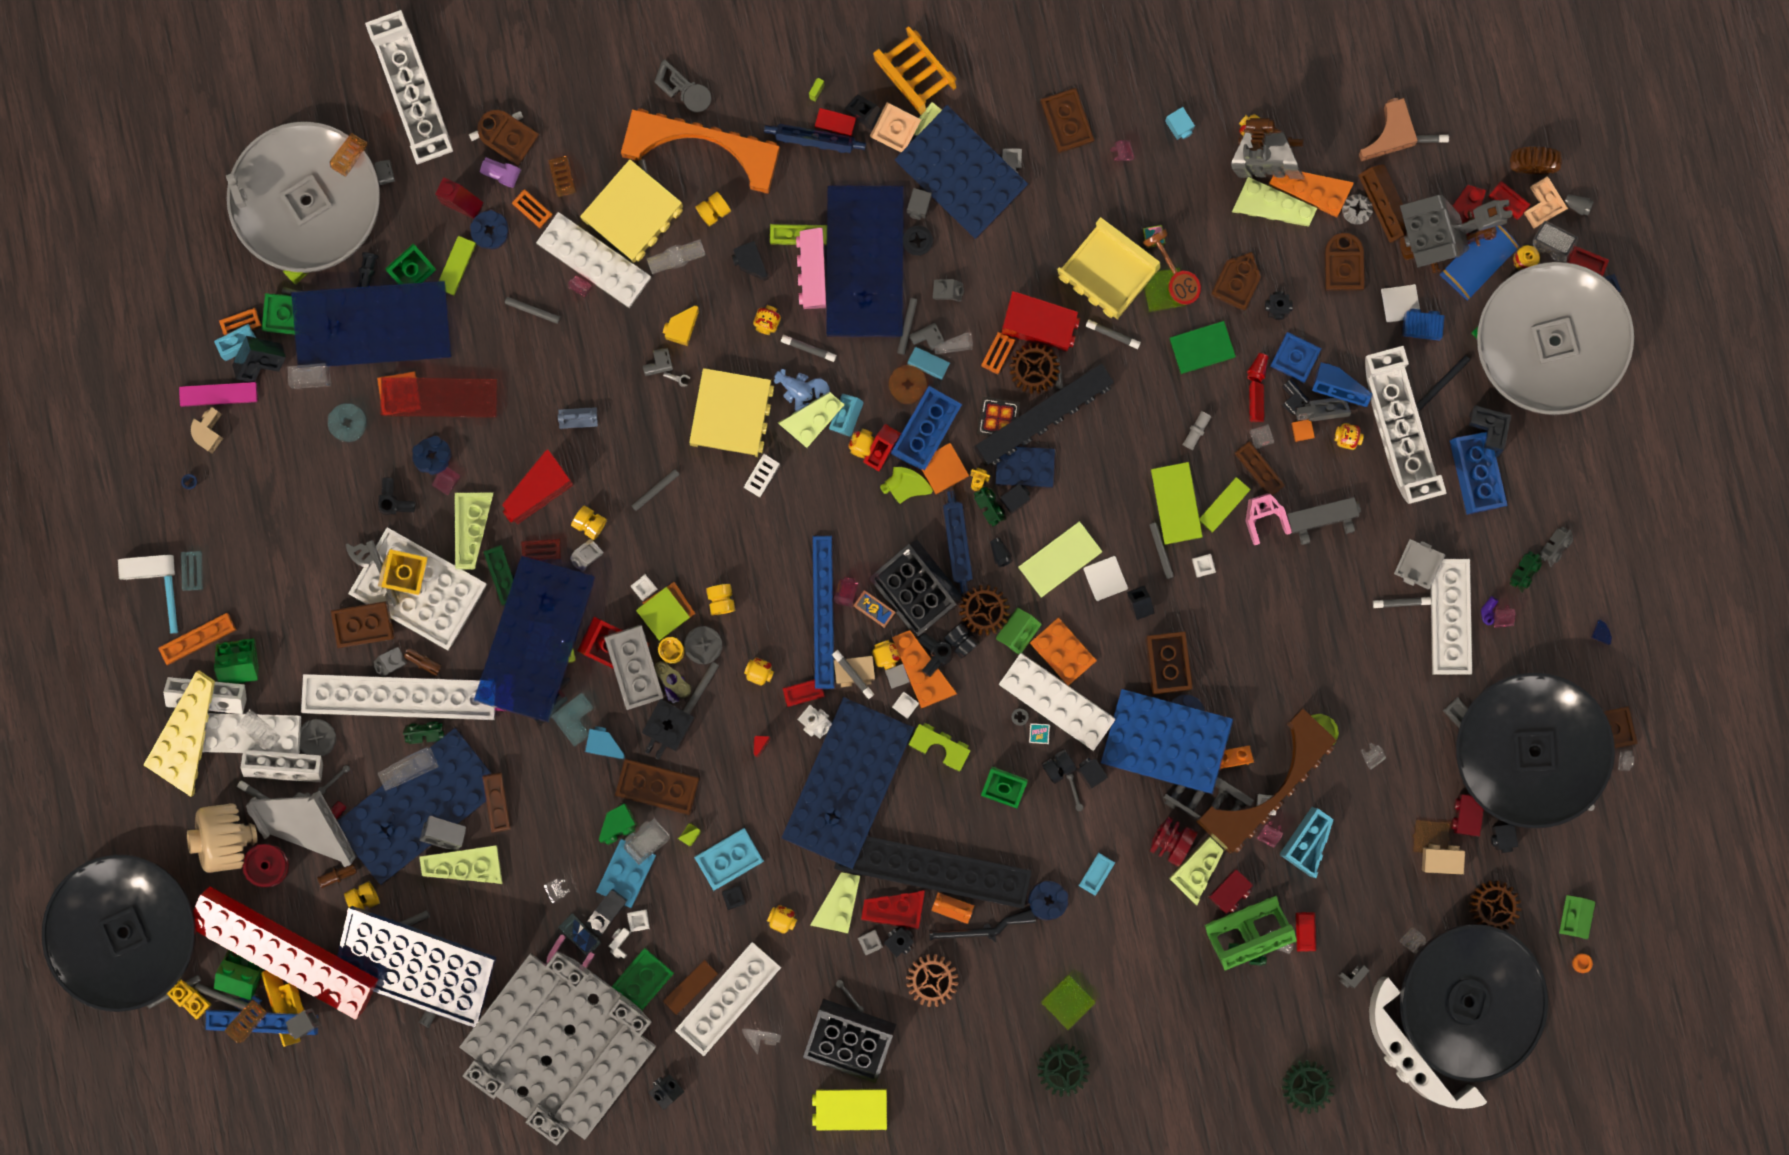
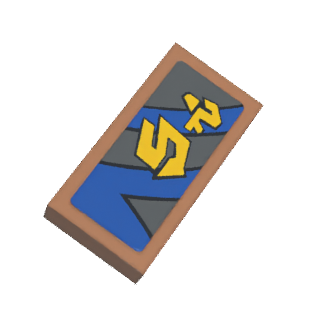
M865 590L853 605V607L883 628L887 626L896 613Z

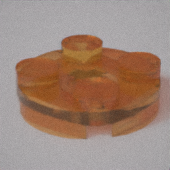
M901 366L895 369L890 376V393L900 403H915L926 392V377L922 370L915 366ZM906 380H910L913 383L909 390L902 386V383L906 382Z

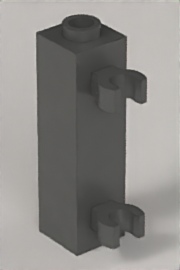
M1353 497L1289 513L1287 518L1292 532L1290 534L1299 533L1300 543L1304 545L1310 542L1307 530L1343 522L1345 534L1353 533L1355 529L1351 519L1359 516L1361 512L1360 504Z

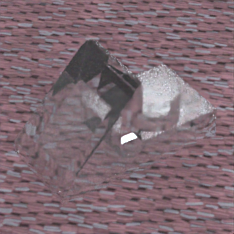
M749 1028L742 1029V1033L757 1055L759 1054L761 1040H765L764 1044L776 1046V1042L780 1043L782 1034Z

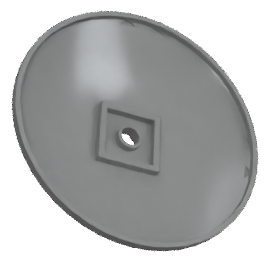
M294 122L284 124L263 133L246 147L231 172L236 176L240 189H244L248 198L245 200L246 207L240 209L236 205L228 183L227 209L231 224L238 238L258 259L285 271L316 272L343 262L353 255L366 241L378 216L380 188L376 171L369 157L359 144L347 134L321 123ZM310 196L311 203L303 205L301 202L303 197Z
M1562 262L1543 263L1517 272L1494 291L1485 305L1480 318L1477 335L1478 352L1488 379L1506 399L1523 409L1535 413L1549 415L1569 414L1596 404L1618 385L1632 357L1634 328L1624 299L1604 277L1576 264ZM1551 337H1559L1561 343L1558 346H1552L1549 342Z

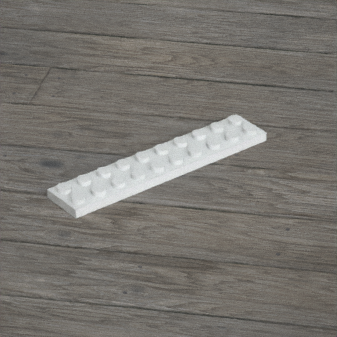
M303 674L301 713L495 720L497 682Z

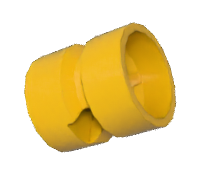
M718 192L708 197L707 202L702 201L695 206L709 227L718 221L719 216L724 217L731 212L729 206Z
M584 505L574 517L571 526L579 531L584 530L586 536L595 540L603 530L607 519L599 514L594 515V511Z
M731 584L706 588L708 599L712 600L709 604L711 615H721L736 611L734 600L730 599L732 596Z
M674 637L663 639L658 647L660 657L670 664L680 662L685 654L682 643Z
M370 881L360 885L358 890L353 888L344 893L349 908L354 906L365 910V907L372 908L380 904L378 895Z

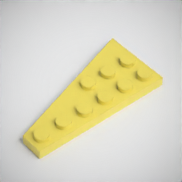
M197 671L144 763V766L191 797L195 794L194 786L198 777V764L201 760L206 733L205 726L209 717V704L212 701L215 684L213 679L201 671Z

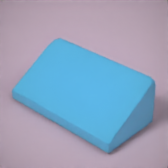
M249 324L214 341L220 356L225 361L237 356L246 336L256 338Z
M915 347L907 364L942 380L950 363Z
M842 394L840 401L844 406L832 419L829 429L851 437L864 402L857 397Z

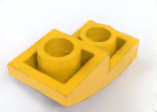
M181 979L167 993L179 1007L183 1006L196 1020L211 1006L200 993Z

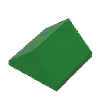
M412 244L385 270L409 295L435 272L436 268Z
M991 767L981 796L1017 809L1028 779Z

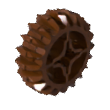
M1538 146L1518 148L1511 152L1510 168L1522 174H1553L1561 169V152L1556 149Z
M1029 343L1030 349L1026 350V347L1023 345L1022 353L1019 350L1015 351L1019 357H1011L1016 363L1009 364L1010 368L1015 369L1009 371V374L1016 375L1011 380L1012 382L1019 381L1016 384L1017 388L1024 385L1022 388L1023 392L1030 388V394L1034 393V389H1037V393L1041 394L1040 388L1043 387L1044 391L1047 392L1048 388L1046 385L1049 384L1050 387H1053L1054 384L1051 380L1058 381V377L1054 374H1060V370L1055 369L1060 366V362H1054L1058 359V356H1051L1054 352L1052 349L1046 352L1047 345L1040 349V343L1036 344V348H1033L1032 343ZM1032 354L1042 355L1037 360L1027 358V356ZM1047 360L1050 362L1048 376L1042 371V367ZM1022 361L1028 367L1023 377L1019 374V367ZM1030 364L1034 367L1038 365L1039 372H1030L1032 370ZM1033 377L1043 380L1039 383L1027 382L1028 379L1030 380Z
M980 584V591H977L974 586L972 587L973 594L966 591L968 599L962 597L965 604H959V608L964 609V611H960L959 615H965V618L961 619V623L968 621L966 627L967 629L970 626L973 627L971 633L974 634L975 630L978 629V635L981 636L982 630H985L986 636H989V630L991 629L994 634L997 633L996 626L1000 630L1003 629L1000 622L1007 624L1008 621L1003 616H1010L1009 612H1004V610L1010 609V605L1003 604L1008 601V598L1001 600L1000 597L1004 593L1001 591L997 595V587L992 592L989 591L990 585H987L986 590H983V585ZM980 595L991 596L996 602L986 603ZM975 598L978 609L969 614V604ZM981 604L985 608L991 607L989 609L990 611H987L989 613L988 615H985L984 613H979V610H981ZM1000 606V616L996 622H993L991 611ZM982 617L988 625H979L972 619Z
M1491 880L1488 881V887L1486 884L1481 883L1482 891L1479 888H1475L1474 890L1478 895L1471 894L1470 896L1475 899V902L1468 903L1469 905H1474V909H1470L1469 913H1476L1472 920L1479 918L1477 925L1484 923L1486 926L1497 927L1501 930L1504 927L1506 930H1509L1508 922L1511 925H1515L1516 922L1512 918H1520L1515 912L1522 910V908L1516 907V904H1520L1521 900L1514 899L1519 894H1511L1514 888L1510 886L1506 889V882H1503L1501 887L1499 880H1496L1494 885ZM1489 891H1498L1492 900L1483 898ZM1503 895H1505L1509 901V909L1503 905ZM1496 902H1497L1496 905H1497L1500 909H1502V910H1494V911H1493L1494 907H1492V906H1491L1490 904H1488V903H1496ZM1481 903L1487 908V918L1481 912ZM1498 913L1507 915L1500 922H1492Z

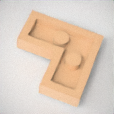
M1546 177L1530 187L1539 204L1525 211L1524 214L1535 229L1568 208L1550 179Z

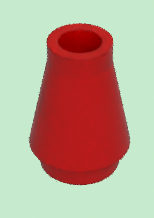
M1258 353L1247 371V378L1249 380L1261 383L1265 379L1269 358L1267 355Z

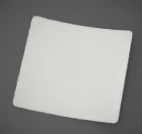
M1415 284L1381 289L1387 322L1402 321L1406 311L1420 309Z
M1115 556L1084 567V572L1096 601L1128 589Z

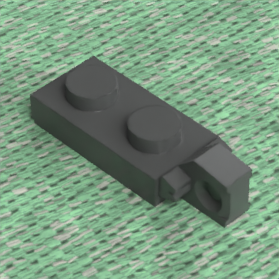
M1330 398L1310 401L1304 407L1297 408L1296 417L1297 420L1319 421L1348 417L1351 411L1347 401Z

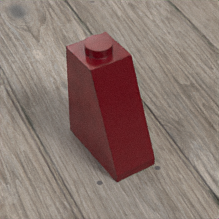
M444 177L435 193L442 205L473 219L479 214L484 202L463 186Z

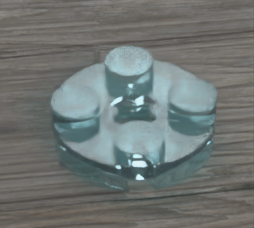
M354 404L338 405L328 415L329 431L338 440L353 442L364 434L367 419L364 412ZM345 418L348 420L352 419L349 428L342 425Z

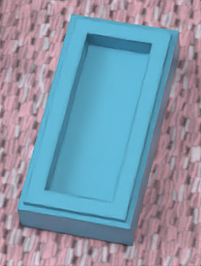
M1098 853L1079 886L1096 896L1115 862Z

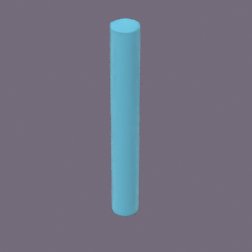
M164 576L170 634L178 633L173 581L172 576Z

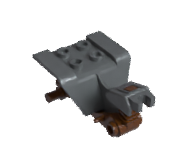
M1250 118V120H1246L1245 134L1243 138L1239 137V147L1231 162L1232 169L1239 178H1253V174L1256 177L1274 175L1277 178H1284L1285 175H1288L1290 179H1305L1291 149L1292 146L1303 147L1304 139H1292V137L1286 139L1285 133L1278 130L1274 120L1270 118Z
M1443 195L1400 205L1407 235L1400 238L1403 258L1405 260L1415 258L1417 268L1431 264L1433 273H1436V269L1437 272L1441 271L1438 262L1462 256L1470 249L1469 242L1476 241L1477 246H1480V239L1492 240L1496 238L1497 230L1495 226L1506 224L1507 219L1512 217L1511 210H1503L1504 207L1509 206V200H1493L1478 206L1473 210L1475 218L1472 217V213L1469 211V220L1464 223L1461 221L1460 214Z

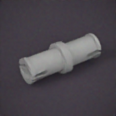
M1203 411L1200 412L1195 424L1191 425V431L1182 445L1191 450L1194 449L1200 436H1203L1205 433L1203 431L1211 419L1209 414Z

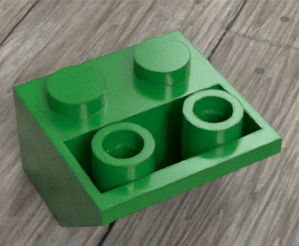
M254 638L216 644L214 670L218 682L237 684L258 680L259 666Z
M623 804L606 814L599 837L600 843L610 845L619 840L617 836L621 834L626 836L635 831L634 827L638 826L628 805Z
M228 949L216 971L214 989L251 1000L259 985L261 973L264 969Z

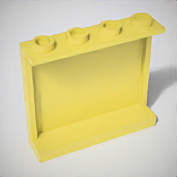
M629 160L580 217L582 221L593 227L630 258L632 263H635L636 260L640 261L645 256L646 252L644 251L649 246L652 247L657 242V236L661 232L664 233L671 224L669 222L673 218L676 219L683 211V205L669 191L633 161Z
M1100 217L1092 233L1062 269L1059 267L1057 270L1061 281L1065 284L1070 283L1073 285V289L1078 294H1085L1091 304L1096 307L1099 305L1104 309L1103 312L1108 317H1115L1118 320L1161 266L1157 259Z
M703 368L689 442L690 446L698 447L699 445L758 457L759 453L763 452L764 442L761 441L762 434H766L767 423H764L765 416L770 414L771 404H768V399L773 397L774 392L771 380Z

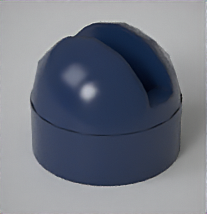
M186 474L183 476L181 484L185 489H193L197 485V479L192 474ZM192 477L194 480L187 486L185 483Z

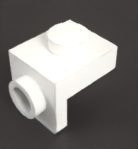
M626 928L618 929L612 936L614 940L609 945L612 948L610 952L618 959L620 957L626 958L627 956L619 948L631 934Z

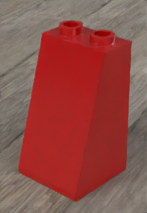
M1012 291L1002 334L1068 352L1069 347H1073L1076 336H1072L1074 328L1078 329L1080 318L1077 317V311Z
M549 450L543 453L502 504L505 508L502 512L511 523L514 521L518 525L574 486Z

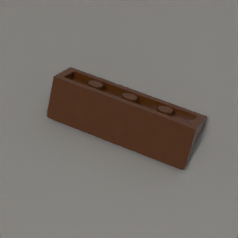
M1385 165L1373 166L1359 174L1361 183L1389 242H1395L1407 235L1400 205H1403Z

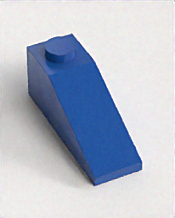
M1320 363L1312 391L1364 407L1368 406L1372 397L1371 392L1340 368L1331 364Z

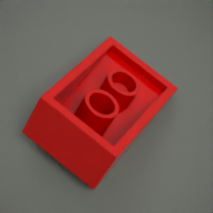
M593 617L577 651L613 668L604 636L623 630Z

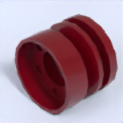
M1168 816L1158 827L1149 851L1155 853L1158 846L1161 847L1158 856H1163L1166 851L1170 852L1167 861L1179 867L1198 832L1188 826H1185L1181 832L1177 831L1180 822L1176 821L1174 826L1170 827L1173 818Z

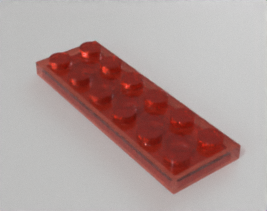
M381 377V416L497 418V379Z

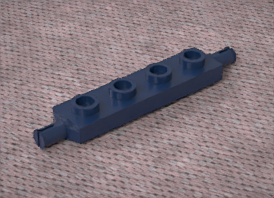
M779 124L777 127L765 125L764 133L775 134L776 140L784 143L791 142L802 146L819 147L823 150L830 149L840 153H851L854 148L865 150L866 142L855 141L854 137L784 124Z
M948 491V503L943 505L953 582L960 583L961 594H964V588L966 594V591H968L967 582L973 578L962 503L956 502L955 491H951V494Z

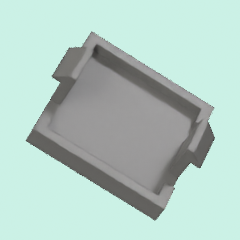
M1410 539L1394 574L1404 578L1403 582L1412 586L1418 584L1430 590L1445 554L1431 549L1432 545L1423 541L1418 543Z

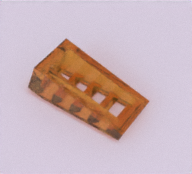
M351 133L329 161L330 167L346 177L364 151L367 142ZM351 142H353L354 144L358 145V146H359L358 149H357L356 147L352 146V145H351ZM347 148L354 152V154H351L350 152L346 151ZM342 156H346L349 160L344 159Z
M567 156L548 160L557 196L576 193ZM565 163L564 166L554 168V164ZM566 169L567 171L565 173L556 175V171ZM568 176V179L561 181L557 180V178ZM570 183V186L559 188V185Z
M252 1000L224 1031L236 1043L244 1042L267 1012L255 1000ZM251 1009H253L258 1014L257 1017L252 1012H250ZM246 1015L253 1021L252 1023L245 1017ZM240 1022H242L247 1028L245 1029V1028L240 1024Z

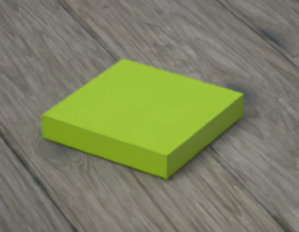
M667 587L636 610L659 641L690 618Z

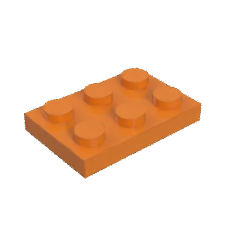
M1059 618L1030 642V645L1068 686L1097 661Z

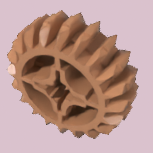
M928 954L926 955L927 961L924 962L923 958L920 957L919 961L921 964L918 965L916 962H913L916 969H908L909 972L913 973V976H906V979L912 980V983H907L906 985L907 987L913 986L914 988L909 991V994L917 993L913 998L915 1001L921 997V1005L927 1000L928 1007H931V1001H935V1006L938 1007V1000L946 1004L944 997L947 996L951 1000L952 997L948 993L950 991L956 993L952 985L958 986V982H953L954 978H958V974H951L956 968H948L951 964L950 961L943 964L945 957L942 956L940 961H937V955L934 954L933 960H930ZM928 965H939L942 968H944L945 971L939 974H933L930 971ZM923 968L926 979L921 984L916 985L917 974ZM927 971L933 978L942 975L936 981L938 990L932 984L923 986L929 980ZM948 976L949 983L947 989L942 993L939 988V982ZM931 987L937 996H925L920 990Z

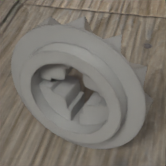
M1361 194L1351 195L1342 206L1343 216L1352 224L1365 223L1373 212L1372 203L1368 200V197H1364ZM1359 202L1360 208H1362L1363 211H1360L1356 216V210H1354L1352 207H1356V205Z

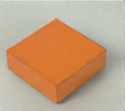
M1303 420L1291 423L1295 442L1315 438L1311 421Z

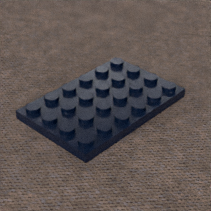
M948 105L895 159L927 192L932 193V197L975 239L1029 185Z

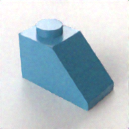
M595 726L594 730L589 729L585 752L625 760V754L612 735L606 732V728Z

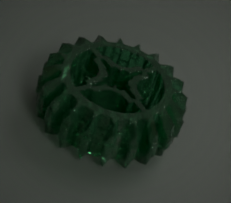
M1057 1044V1051H1054L1053 1047H1049L1052 1053L1049 1055L1044 1051L1043 1054L1047 1057L1046 1060L1043 1058L1039 1059L1044 1065L1037 1066V1069L1043 1070L1042 1073L1037 1074L1038 1077L1044 1076L1045 1078L1040 1083H1048L1045 1087L1047 1091L1053 1087V1095L1059 1090L1060 1097L1063 1096V1091H1066L1067 1096H1071V1089L1077 1094L1078 1091L1075 1088L1077 1085L1081 1089L1084 1088L1080 1083L1081 1080L1088 1082V1079L1084 1078L1083 1075L1090 1074L1089 1071L1084 1070V1068L1089 1067V1063H1082L1087 1057L1082 1056L1079 1058L1082 1051L1078 1050L1074 1053L1075 1046L1068 1050V1044H1064V1049L1062 1050L1060 1044ZM1063 1054L1073 1056L1078 1064H1066ZM1055 1056H1058L1057 1067L1047 1070L1049 1062ZM1061 1060L1065 1067L1073 1068L1066 1071V1080L1062 1073L1055 1072L1061 1069ZM1079 1070V1075L1075 1082L1069 1084V1075ZM1048 1076H1060L1064 1086L1054 1084Z
M1308 1060L1305 1061V1067L1299 1061L1298 1069L1294 1065L1291 1066V1069L1294 1071L1293 1073L1285 1072L1290 1077L1289 1079H1282V1081L1288 1083L1281 1086L1282 1089L1288 1090V1092L1283 1093V1097L1290 1096L1286 1101L1287 1104H1291L1294 1101L1292 1108L1295 1110L1300 1106V1113H1303L1306 1108V1112L1311 1114L1312 1107L1317 1113L1318 1105L1322 1109L1325 1108V1105L1322 1103L1323 1101L1331 1102L1326 1098L1327 1095L1334 1096V1093L1329 1092V1089H1334L1335 1086L1328 1084V1082L1333 1081V1077L1326 1078L1330 1073L1329 1070L1322 1073L1324 1066L1320 1065L1316 1068L1317 1062L1313 1061L1311 1067ZM1306 1071L1316 1072L1321 1079L1311 1081ZM1300 1074L1301 1084L1293 1089V1082ZM1306 1081L1308 1084H1314L1310 1087V1093L1307 1090H1302L1306 1087ZM1323 1085L1322 1094L1316 1100L1315 1091ZM1305 1093L1310 1103L1300 1102L1295 1095Z

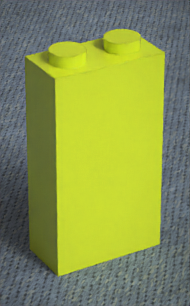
M886 1089L816 1090V1094H812V1106H816V1114L812 1115L813 1126H816V1130H887Z

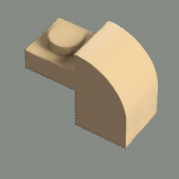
M214 408L205 411L201 423L194 419L191 425V434L194 441L212 454L223 440L221 436L211 430L222 415Z

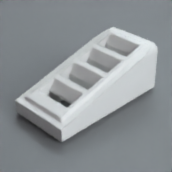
M763 454L744 488L761 497L780 464ZM764 462L773 467L772 470L764 466ZM762 469L769 473L768 477L759 472V470ZM756 475L764 479L765 482L762 483L755 479ZM752 482H754V483H756L757 485H759L761 488H760V490H758L757 488H755L754 486H752V485H750V484H751Z

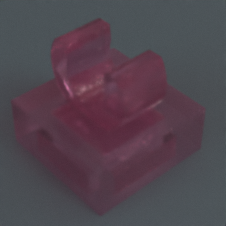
M1130 141L1115 142L1116 147L1110 149L1111 152L1118 151L1119 155L1113 159L1114 161H1131L1135 159Z
M1506 605L1504 610H1500L1499 606H1496L1494 627L1514 626L1515 610L1510 609L1509 605Z
M1269 821L1260 831L1257 839L1274 848L1283 833L1280 832V826L1274 829L1271 827L1272 822Z

